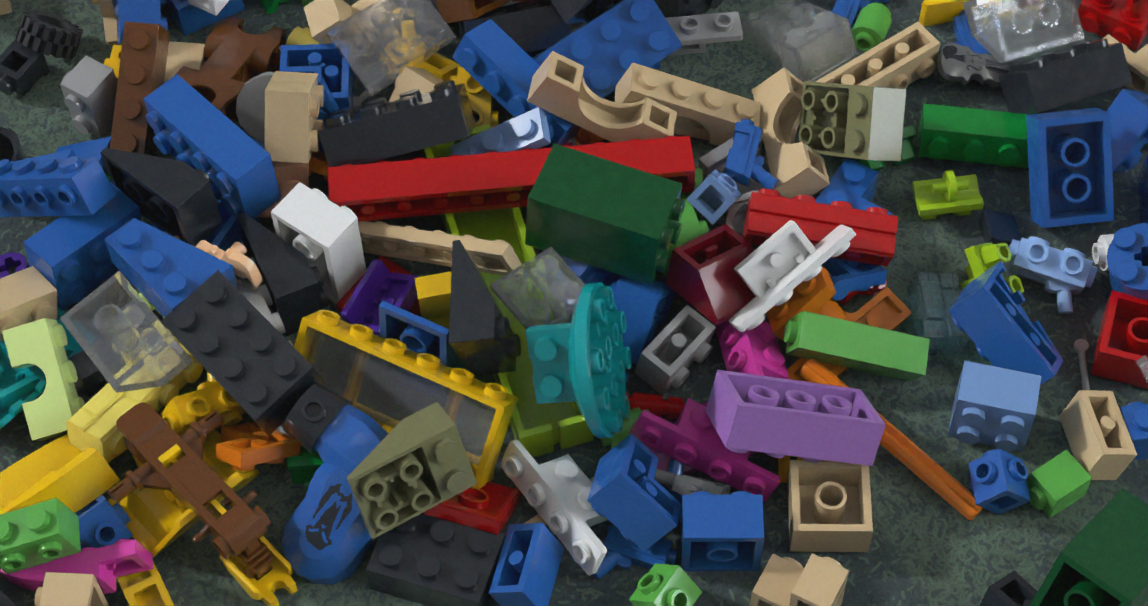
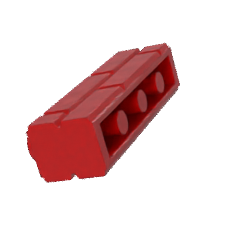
M760 189L758 193L752 192L746 207L743 238L750 244L760 246L789 220H792L815 246L837 226L842 224L852 228L856 236L849 241L850 246L845 252L837 257L831 256V258L885 267L893 259L898 216L888 215V211L884 208L870 207L864 211L853 209L850 203L844 201H833L829 205L817 203L814 197L808 195H797L794 199L781 197L780 193L773 189Z

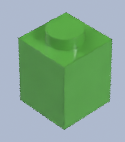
M1065 450L1031 472L1027 482L1030 503L1036 509H1042L1051 518L1085 496L1092 477L1069 451Z

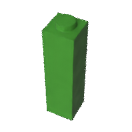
M802 311L791 317L785 325L783 340L787 342L785 353L787 355L805 359L815 358L819 362L907 381H913L926 375L930 343L928 338Z

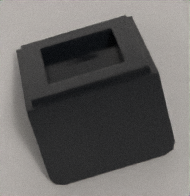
M990 209L982 210L979 226L984 243L992 242V244L1005 242L1009 247L1012 239L1021 240L1014 215Z

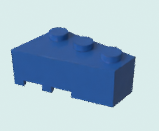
M136 218L105 238L112 263L164 318L217 270L239 290L233 265Z
M1000 261L967 284L949 309V313L952 315V320L956 327L962 332H966L976 344V349L984 360L990 361L995 367L1042 376L1041 385L1056 375L1064 360L1039 320L1032 323L1020 305L1025 301V298L1020 290L1015 293L1012 292L1002 276L1007 269L1002 261Z

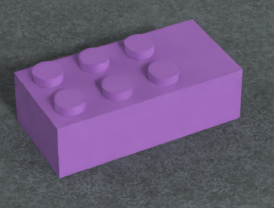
M717 370L706 407V413L723 444L731 451L737 453H747L748 451L764 452L775 458H783L785 455L796 456L814 463L828 460L873 466L886 426L861 389Z

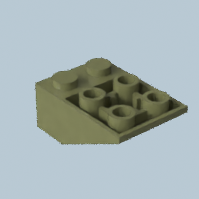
M803 81L801 120L798 134L799 142H804L816 153L862 160L901 161L906 89Z
M438 402L402 419L346 477L372 539L477 484L457 426Z

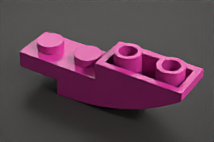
M120 539L114 542L113 545L100 548H82L79 553L10 574L0 569V575L19 587L36 592L38 587H43L45 572L94 574L103 594L116 592V577L153 569V554L136 539Z

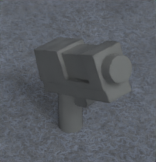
M656 469L654 477L660 485L679 492L678 494L691 495L698 491L710 492L713 495H729L731 486L713 480L678 475Z

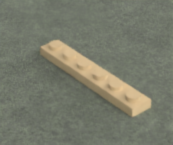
M368 221L358 222L363 253L452 267V242L460 240L480 272L517 278L523 267L513 247L503 240L496 239L490 241L478 239L472 235L458 236L447 234L440 230L432 232L419 230L412 226H393L382 221H376L375 223Z

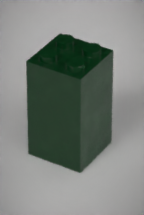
M554 143L528 196L525 244L652 285L657 272L664 273L670 257V251L667 249L670 244L675 245L681 232L682 223L678 222L681 219L686 202L680 199L682 183Z
M1122 488L1060 552L1030 606H1143L1148 600V504Z

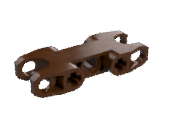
M230 16L223 23L217 25L207 37L203 52L205 63L197 70L183 66L175 75L178 74L234 123L239 120L236 114V103L244 84L253 78L255 74L275 72L279 69L281 45L286 44L287 29L274 26L263 34H247L243 31L244 19Z

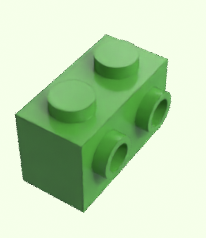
M57 498L0 515V569L7 574L81 552L79 517Z

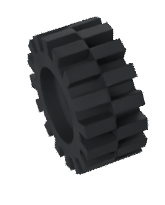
M26 10L22 14L15 38L19 43H23L22 45L25 47H31L36 52L41 51L44 55L49 56L50 54L55 58L73 59L76 55L83 30L78 25L71 24V21L63 20L57 15L52 16L50 13H41L38 10Z

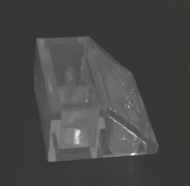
M550 247L490 284V289L522 326L527 329L529 326L571 323L576 303L585 284L559 254Z

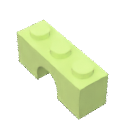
M43 318L2 331L12 368L25 369L36 365L42 369L46 377V388L43 394L36 400L22 404L32 441H44L68 434L66 421L81 409L85 402L82 397L77 395L74 384L78 380L77 372L73 362L67 359L64 346H67L68 341L63 326L58 324L57 320Z

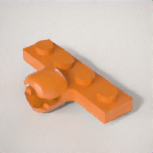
M885 287L854 313L844 311L832 298L815 313L894 331L910 317L912 311L888 287ZM800 358L787 369L789 379L808 382L801 376L800 372L804 364L810 359ZM820 362L837 377H840L849 369Z

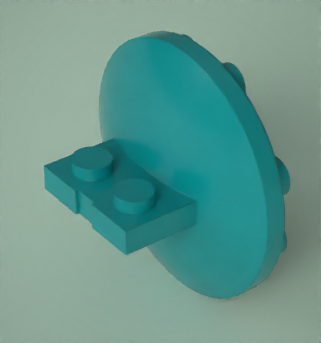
M601 282L585 284L576 303L571 323L529 326L525 331L529 358L532 360L534 371L532 376L537 404L577 401L589 429L596 438H611L616 433L622 432V419L629 418L630 414L629 399L625 395V369L631 368V351L629 347L623 346L622 334L626 332V317L624 311H617L611 286H605Z

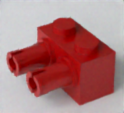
M1082 0L1074 24L1082 27L1089 33H1096L1102 37L1109 34L1118 42L1125 44L1129 49L1136 52L1148 33V0Z

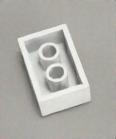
M300 182L271 211L276 235L303 253L310 268L317 266L324 282L322 287L324 294L328 300L336 304L367 271L358 218L355 213L346 206L339 207L334 204L320 190L316 188L310 189Z

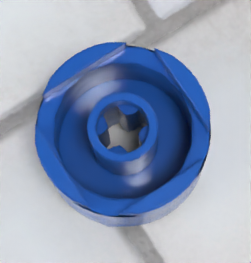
M1141 223L1116 231L1108 248L1107 264L1111 287L1114 291L1147 300L1148 223Z

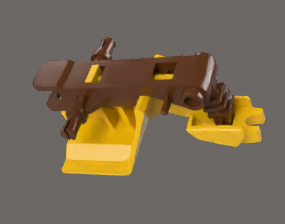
M144 402L135 405L120 416L116 422L117 428L125 437V446L133 454L138 468L134 472L128 470L125 473L126 478L108 490L111 496L108 502L111 506L119 503L132 520L126 524V527L132 533L134 539L138 542L144 540L148 551L155 557L201 520L205 527L193 537V542L199 543L212 533L215 537L212 540V544L220 553V560L252 599L261 600L267 606H279L278 599L274 595L277 589L284 588L291 595L298 591L296 583L291 577L293 573L291 564L263 536L267 533L266 528L271 525L269 518L257 505L252 509L247 505L257 497L256 491H251L242 498L235 493L257 477L260 472L258 469L250 471L234 470L231 464L216 459V444L221 443V434L215 428L223 424L224 420L215 409L198 423L195 421L189 424L190 429L181 436L149 404ZM221 503H222L225 507H227L228 505H230L232 508H230V509L227 511V510L221 505Z

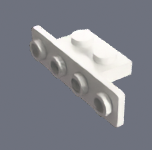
M789 220L734 268L756 297L729 319L730 324L740 332L756 328L765 319L764 314L774 305L779 306L789 300L794 293L793 289L803 280L806 282L817 276L822 270L821 265L831 256L837 257L845 252L850 246L849 241L856 236V233L852 228L841 224L818 244L813 246L794 221Z
M518 439L510 441L500 463L505 474L515 483L526 497L528 503L535 508L547 523L551 532L558 537L575 562L582 567L587 575L595 574L607 553V549L590 527L608 519L598 515L587 501L592 482L569 454L539 465Z

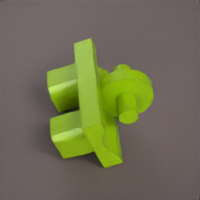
M953 170L944 171L942 178L913 181L912 191L918 214L923 220L936 219L939 214L954 213L958 216L970 215L972 210L983 209L984 201L979 192L976 174L955 177Z
M992 242L964 249L969 265L965 266L969 280L960 283L962 291L968 283L998 262L1002 261L1004 264L1011 261L1012 255L1007 243L992 244ZM1002 274L1013 293L1019 290L1021 293L1024 292L1021 280L1017 275L1005 278L1004 274Z

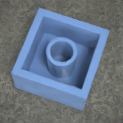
M964 360L954 397L948 436L957 438V440L965 444L983 443L993 445L997 449L1000 448L1006 452H1013L1015 450L1023 452L1036 416L1042 376Z

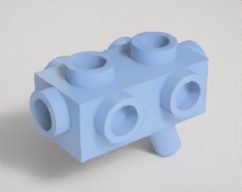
M1030 236L1028 239L1022 237L1020 241L1012 239L1009 246L1012 256L1008 272L1044 284L1045 291L1057 294L1058 314L1073 313L1072 294L1079 295L1085 286L1090 288L1094 281L1097 267L1092 265L1093 261L1084 258L1085 254L1075 249L1064 248L1062 251L1050 247L1048 241L1039 237Z

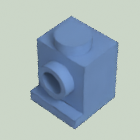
M715 169L686 200L713 225L738 199L741 193L737 190V184L730 176L725 173L720 174Z

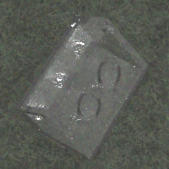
M970 0L963 2L971 35L999 63L1084 39L1075 0Z
M120 271L60 317V320L117 393L164 386L194 362Z

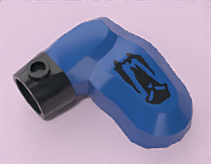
M315 383L293 406L284 422V428L310 454L317 453L323 464L316 470L310 481L305 498L285 522L280 543L283 556L291 564L295 575L312 584H336L352 576L360 565L366 551L376 539H372L369 535L346 477L389 433L373 418L353 407L351 401L322 384Z

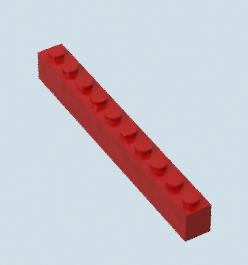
M667 136L644 140L631 139L629 141L610 143L596 142L576 146L561 145L682 183L681 193L694 192L695 165L690 136ZM525 148L519 151H490L474 155H451L440 158H415L405 161H379L371 164H344L337 167H328L329 200L339 207L346 206L351 209L357 216L358 222L527 207L528 196L551 148Z

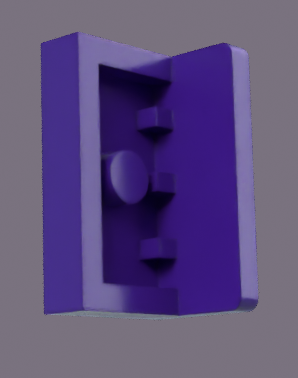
M374 259L343 308L341 317L349 324H361L371 328L373 334L380 337V303L385 301L409 312L418 297L414 278L419 276L390 273L382 260Z

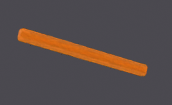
M815 358L807 361L801 369V376L808 382L848 387ZM878 413L886 424L880 444L967 520L972 521L983 508L976 505L974 494Z

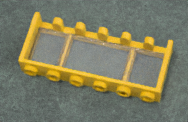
M319 310L302 318L294 348L318 372L326 383L325 387L351 401L353 407L373 418L388 433L402 419L438 402L456 424L477 482L472 488L479 490L488 481L490 482L494 479V469L519 397L509 394L508 389L500 384L484 383L475 379L474 374L462 368L452 369L445 366L434 355L427 353L418 354L406 349V344L399 340L384 339L374 335L373 330L367 326L349 324L342 321L340 316L333 311Z

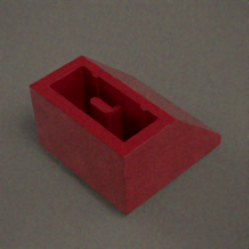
M724 224L674 248L665 283L711 322L718 325L733 317L756 297L734 270L740 262L754 251L752 245L727 224Z

